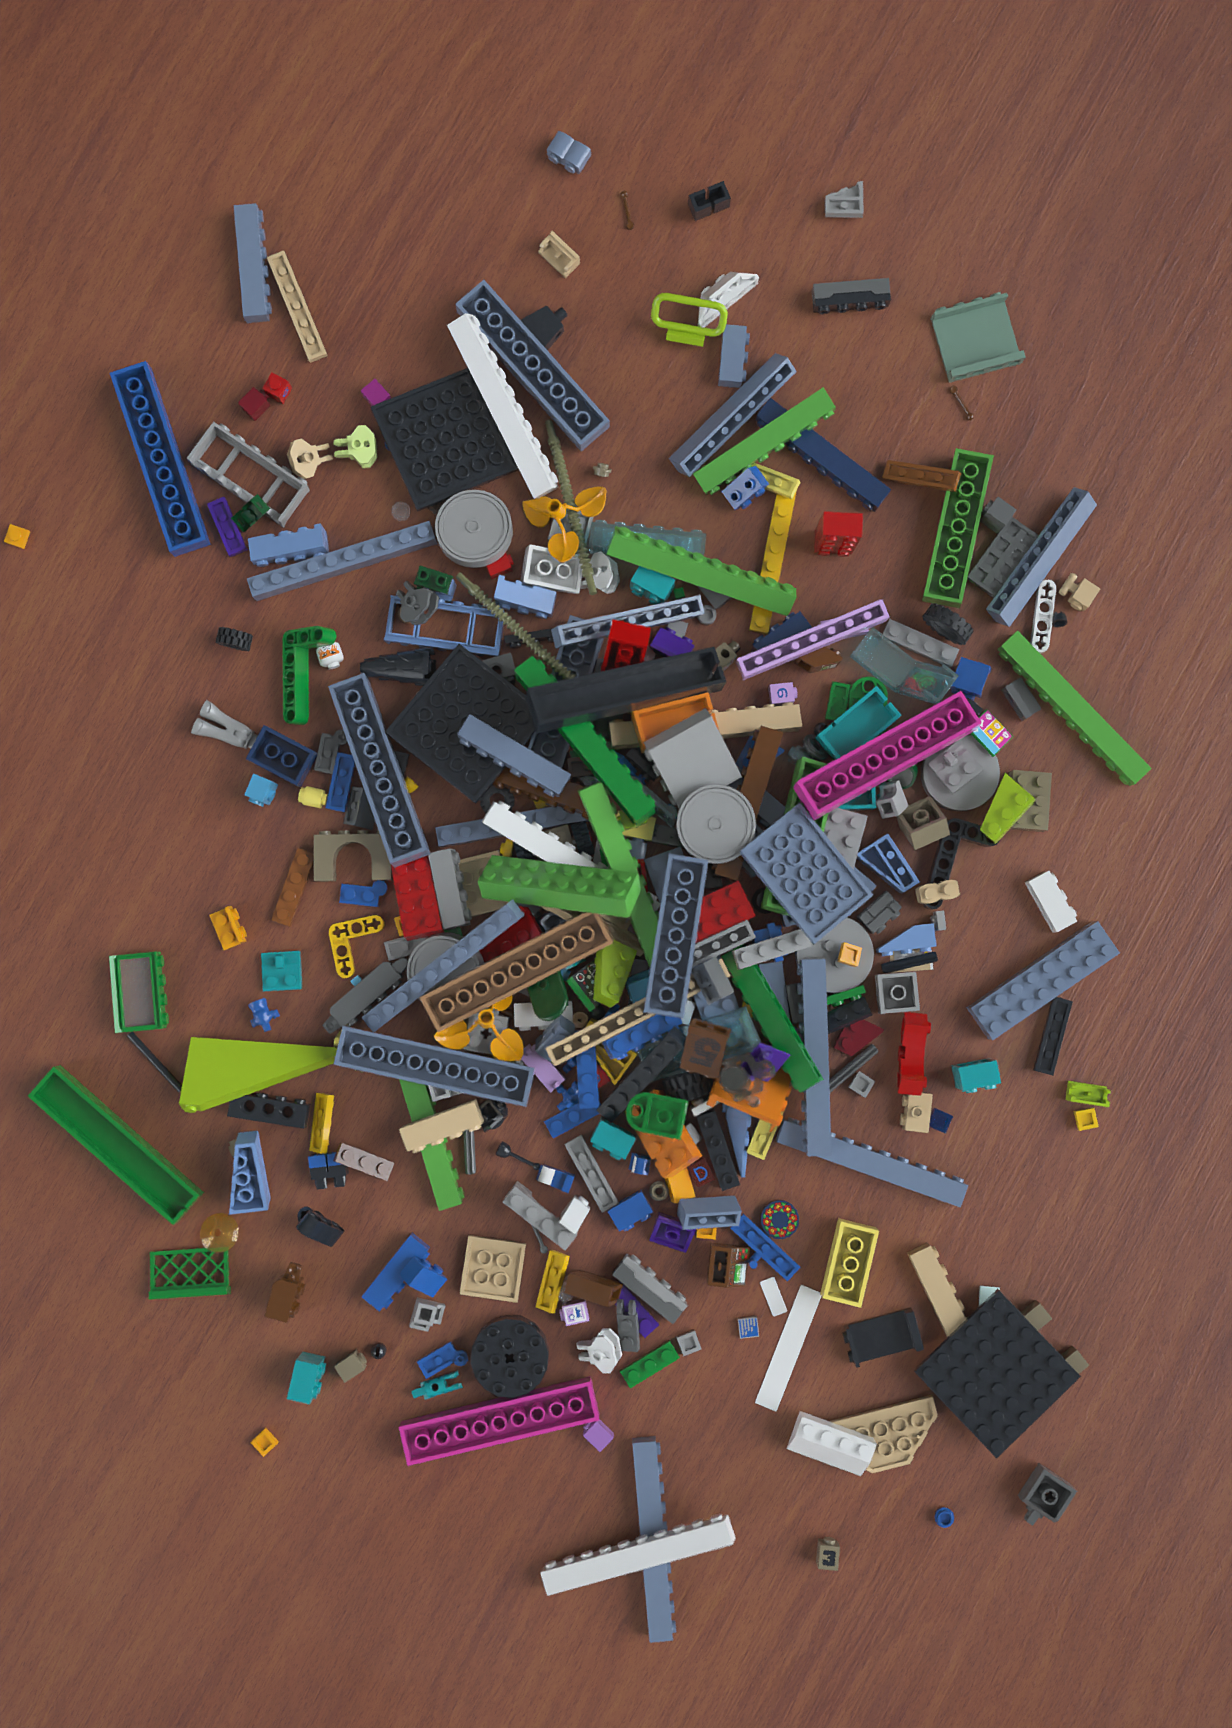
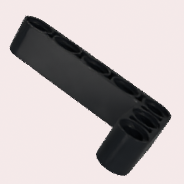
M958 818L947 820L948 828L949 824L953 822L957 825V831L954 833L949 830L950 835L939 839L927 884H933V880L936 877L940 878L941 881L949 880L960 840L984 847L995 846L1000 840L996 844L994 842H987L986 835L980 830L981 825ZM969 828L975 830L976 835L974 838L968 836L967 831ZM945 841L951 842L952 849L950 851L944 848ZM940 859H944L947 862L945 869L939 867ZM943 900L936 901L934 906L929 905V903L923 904V906L929 910L937 909L942 905Z

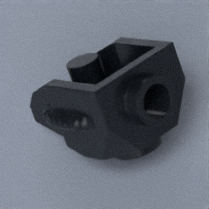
M487 1099L479 1105L484 1122L481 1124L484 1133L498 1128L508 1117V1108L505 1102Z

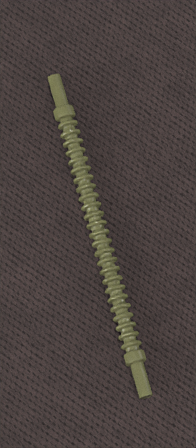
M547 420L545 424L549 436L548 445L550 446V451H552V460L556 466L557 479L560 480L561 494L564 495L562 498L567 505L576 507L575 499H573L574 495L572 494L573 490L570 489L569 475L566 474L568 471L565 469L563 451L560 450V440L556 436L553 421ZM566 509L567 518L570 520L569 524H571L570 528L579 538V547L576 553L579 554L578 559H581L579 563L582 564L580 567L583 569L582 576L586 579L589 594L595 595L597 590L593 579L594 570L591 568L592 564L589 563L591 559L588 558V549L585 548L587 544L584 543L585 538H583V529L580 528L582 525L579 523V514L576 511Z
M461 572L456 575L455 578L469 590L468 593L472 597L475 596L476 600L479 599V603H483V607H487L488 611L491 610V614H495V618H499L500 622L503 621V625H507V629L515 632L514 635L519 636L518 639H522V643H527L526 646L531 647L530 650H534V654H539L538 657H542V661L547 662L546 665H551L550 668H554V672H558V676H563V680L575 678V674L571 675V671H567V667H563V663L559 664V660H555V656H551V652L547 653V649H543V645H539V641L535 642V638H531V634H527V630L523 631V627H519L520 624L515 623V619L511 620L512 617L507 616L508 613H504L503 608L499 609L500 605H495L496 602H492V598H488V594L484 595V591H480V587L477 584L471 583Z

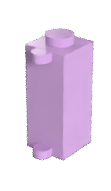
M528 1044L523 1049L522 1060L528 1067L535 1068L534 1074L552 1092L566 1078L551 1061L546 1060L535 1052V1044L533 1046Z

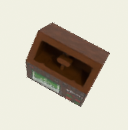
M823 647L797 658L794 664L809 673L837 667L843 657L840 656L841 653L836 649Z
M711 1243L707 1273L708 1286L726 1288L745 1286L749 1247Z

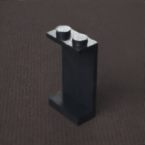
M911 1308L844 1325L845 1332H842L845 1344L848 1343L850 1351H847L850 1363L853 1362L856 1368L860 1367L859 1363L913 1348L916 1351L924 1350L916 1317Z

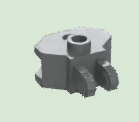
M405 581L404 586L408 592L406 594L401 590L396 592L402 604L400 617L404 622H411L413 625L425 624L438 609L439 596L434 591L426 588L416 589L409 581Z

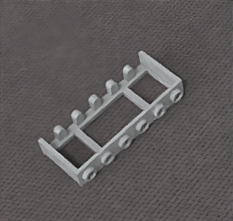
M213 422L187 457L189 463L246 503L254 496L224 476V473L240 452L277 476V479L262 498L266 504L283 481L298 490L282 514L269 507L270 510L265 514L284 528L295 509L306 494L310 492L307 481L300 476L296 478L291 475L292 472L287 467L278 466L276 461L269 455L263 456L256 446H249L244 443L245 440L241 436L231 434L225 425L221 423L218 425ZM217 436L234 447L218 471L200 460Z

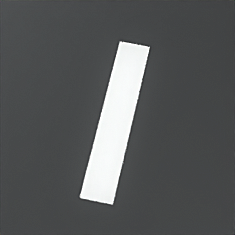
M803 1285L800 1286L756 1398V1404L777 1411L821 1299L820 1292Z

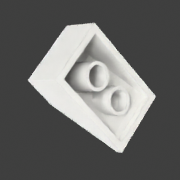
M529 544L525 550L520 581L528 586L535 585L552 591L579 594L583 570L580 568L582 564L579 563L581 559H578V554H575L570 560L560 563L549 553L548 548Z

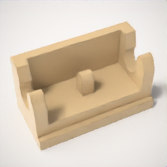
M553 231L540 244L539 254L565 278L580 264V257Z

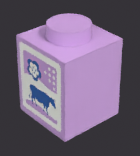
M578 1299L562 1303V1309L559 1310L561 1321H565L566 1326L589 1321L586 1300Z

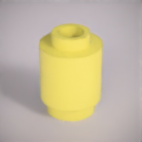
M306 786V788L301 787L298 802L321 809L323 805L326 806L328 794H325L323 789Z

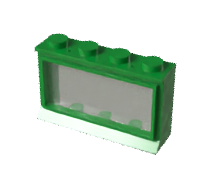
M161 952L109 956L115 1033L167 1028L166 1024L169 1023V1016L165 1012L167 995L166 993L164 994L163 986L166 985V978L162 974L164 957L161 955Z

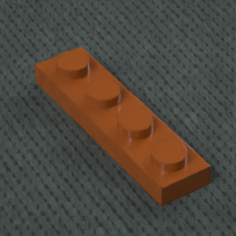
M887 460L882 478L885 481L956 492L961 473L955 470Z
M297 848L273 913L272 921L291 926L314 864L313 853Z

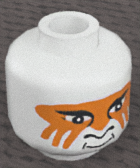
M337 642L333 645L316 649L320 665L328 667L329 670L339 667V663L344 659L341 647Z

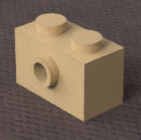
M922 1092L921 1096L903 1094L902 1106L905 1107L904 1114L901 1113L900 1125H903L902 1129L929 1133L933 1094Z

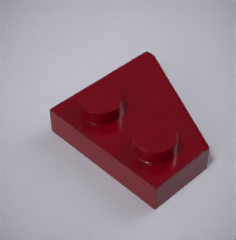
M863 1019L842 1028L834 1048L852 1056L883 1033L884 1029Z

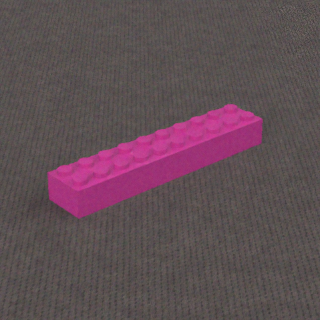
M962 691L800 779L796 782L793 789L813 820H816L976 731L982 722Z
M591 1376L534 1389L528 1394L515 1398L500 1397L404 1420L399 1425V1431L407 1466L598 1421L599 1410Z

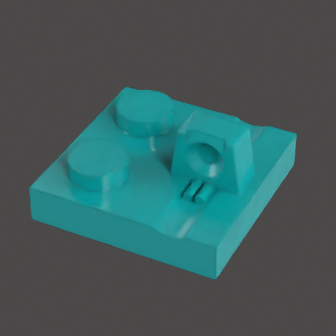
M301 951L261 953L263 992L303 989Z

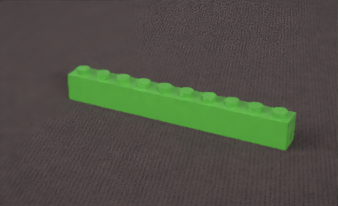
M615 526L608 544L607 555L784 616L789 615L797 598L796 588L790 584L776 582L773 578L759 576L753 571L747 572L736 565L724 564L718 559L704 557L701 553L687 551L681 546L669 545L663 540L649 538L646 534L632 532L626 527Z
M1016 631L997 649L1000 652V657L1005 661H1009L1013 665V670L1026 679L1027 685L1032 689L1035 688L1040 693L1039 697L1044 702H1049L1053 706L1052 710L1066 720V725L1072 730L1075 729L1080 734L1079 738L1093 748L1094 754L1102 757L1106 761V766L1111 771H1116L1119 774L1121 782L1129 786L1135 785L1152 769L1019 631Z
M596 782L577 790L609 869L638 873V861L636 857L631 856L629 851L632 849L628 838L624 839L622 832L625 830L622 822L616 819L615 814L617 810L614 803L609 802L607 796L610 793L606 784L603 785L602 782ZM638 873L641 891L629 918L651 970L659 913L657 910H653L651 905L654 903L650 893H646L644 888L647 885L643 875Z

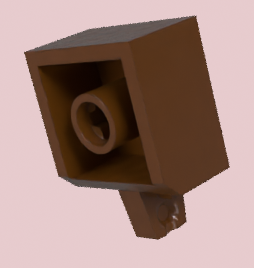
M290 1262L285 1274L273 1283L264 1317L287 1323L291 1318H294L295 1314H298L300 1308L298 1299L303 1295L306 1286L303 1283L304 1277H301V1264Z

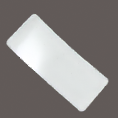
M771 1277L761 1281L760 1284L772 1315L775 1317L787 1312L775 1278Z

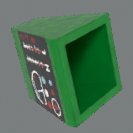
M595 959L567 980V983L590 1012L601 1004L593 1000L594 976L596 973Z

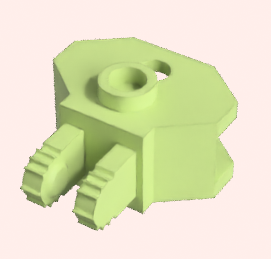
M366 425L357 426L352 435L347 436V438L333 441L335 446H348V450L335 451L334 457L336 458L350 457L351 460H356L362 468H371L377 459L376 438Z

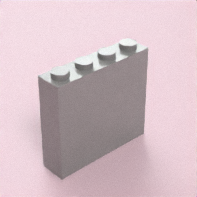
M706 708L643 742L647 748L644 751L649 761L653 760L655 763L652 766L657 776L661 775L663 778L660 781L665 791H670L671 794L668 795V798L672 805L677 804L679 809L685 799L695 790L708 785L726 786L742 777L712 716Z

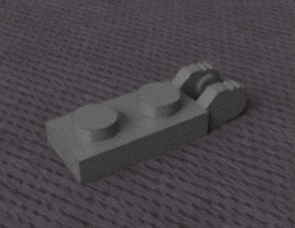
M618 1299L617 1324L621 1351L638 1352L640 1350L635 1300H629V1310L625 1312L623 1299Z

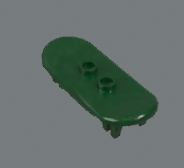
M560 970L526 987L534 1013L543 1021L557 1019L563 1014L566 1007L569 1006L566 987Z

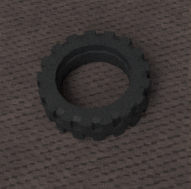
M937 603L931 604L922 616L923 621L933 631H936L938 635L945 637L948 641L951 640L955 644L965 645L974 632L971 625L963 617Z

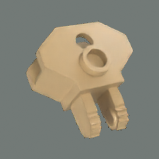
M303 439L291 442L287 456L292 472L303 479L313 477L317 465L333 459L332 455L319 458L317 452L330 448L329 444L311 446Z

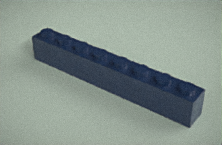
M770 398L757 414L756 424L759 428H763L788 410ZM806 429L801 432L802 436L793 442L789 440L785 443L788 450L792 453L797 452L802 456V460L805 463L814 465L821 475H827L832 479L834 485L839 488L843 487L851 498L860 500L863 507L869 511L873 510L875 512L892 490L813 429L810 431Z

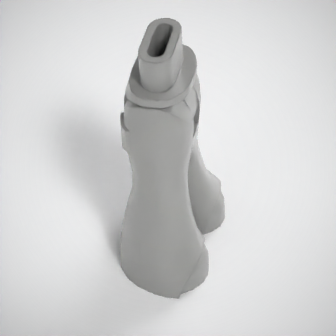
M208 700L203 704L199 715L226 727V730L216 727L201 718H197L191 731L192 734L215 738L244 749H251L258 735L254 734L255 731L229 717Z

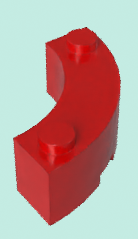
M904 1012L900 1031L901 1046L898 1048L899 1072L897 1073V1089L899 1094L921 1096L923 1088L927 1086V1077H924V1055L927 1034H930L931 1022H928L927 1014Z

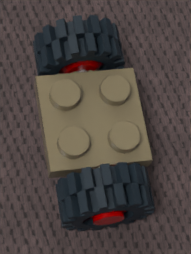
M586 821L571 825L574 838H571L567 824L543 831L546 834L552 832L560 837L558 841L562 844H565L567 841L573 846L577 845L580 855L582 852L588 855L595 853ZM513 842L517 858L535 860L537 857L538 861H545Z

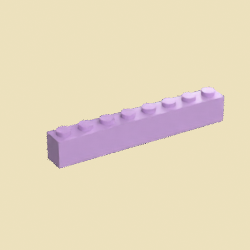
M881 599L737 659L736 665L742 679L745 680L886 622L890 616Z

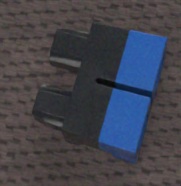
M336 1152L308 1156L311 1180H314L317 1190L328 1188L327 1178L334 1177L335 1187H344L346 1185V1175L349 1174L348 1167L333 1161Z

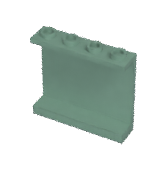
M997 292L985 299L978 297L966 304L959 302L951 308H938L933 313L931 321L949 383L1018 365L1026 358L1024 350L1019 351L1005 304L1008 297L1007 293L1001 294Z

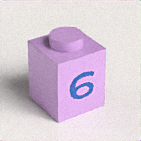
M793 682L772 684L768 687L770 704L775 706L787 702L794 703L797 698V688L793 687Z

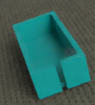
M876 686L817 735L815 739L835 761L873 740L902 715L891 702L885 707L883 706V703L888 698Z

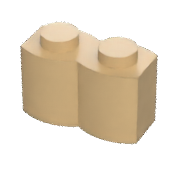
M945 880L937 884H925L915 889L917 901L920 904L953 899L960 895L956 880Z

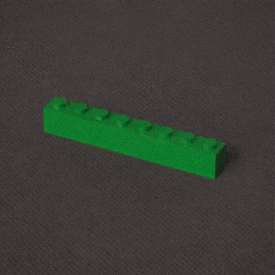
M741 944L733 950L746 947L747 945ZM733 950L723 955V962L728 972L730 971L734 977L732 981L742 991V999L746 1005H750L753 1011L751 1014L754 1020L762 1026L761 1032L764 1037L770 1040L771 1047L790 1054V1057L781 1067L785 1073H789L793 1088L801 1093L823 1081L822 1075L759 966L755 964L738 970L732 953Z

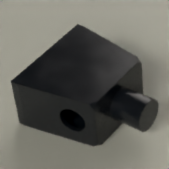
M544 306L521 319V322L548 351L563 334L564 326L561 321L568 314L562 307L553 313L548 306Z

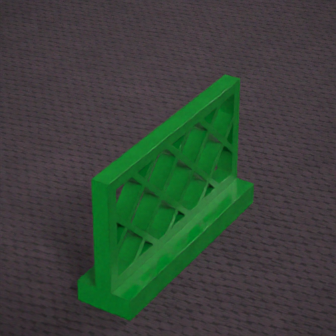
M229 1247L150 1252L149 1300L231 1294V1286H229ZM217 1251H224V1259L218 1265L211 1257ZM201 1252L206 1259L199 1266L192 1258ZM178 1254H182L187 1258L181 1267L173 1261ZM163 1255L168 1260L161 1269L156 1265L155 1256ZM208 1260L216 1266L210 1275L202 1269ZM189 1261L197 1268L191 1276H188L182 1270ZM170 1263L178 1269L171 1278L163 1271ZM220 1270L224 1274V1283H217L211 1277ZM199 1271L207 1277L202 1284H197L192 1279ZM181 1272L187 1280L183 1285L178 1286L173 1279ZM161 1273L168 1281L163 1287H156V1278Z

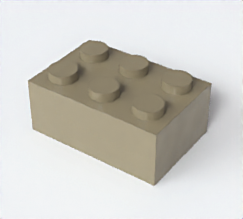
M1022 770L1008 772V776L1035 798V802L1010 829L1036 832L1048 831L1052 773Z

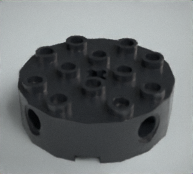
M505 1315L492 1319L480 1329L472 1346L471 1365L475 1378L485 1390L499 1397L515 1398L528 1394L540 1384L548 1367L549 1347L546 1336L535 1322L524 1316ZM513 1353V1358L508 1359L507 1354Z

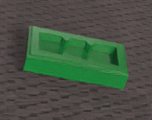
M832 681L825 720L835 721L846 712L851 685Z

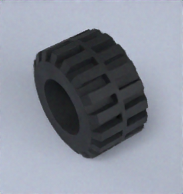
M686 1070L671 1074L662 1080L668 1097L687 1101L710 1093L714 1083L713 1079L707 1078L703 1074L689 1073Z

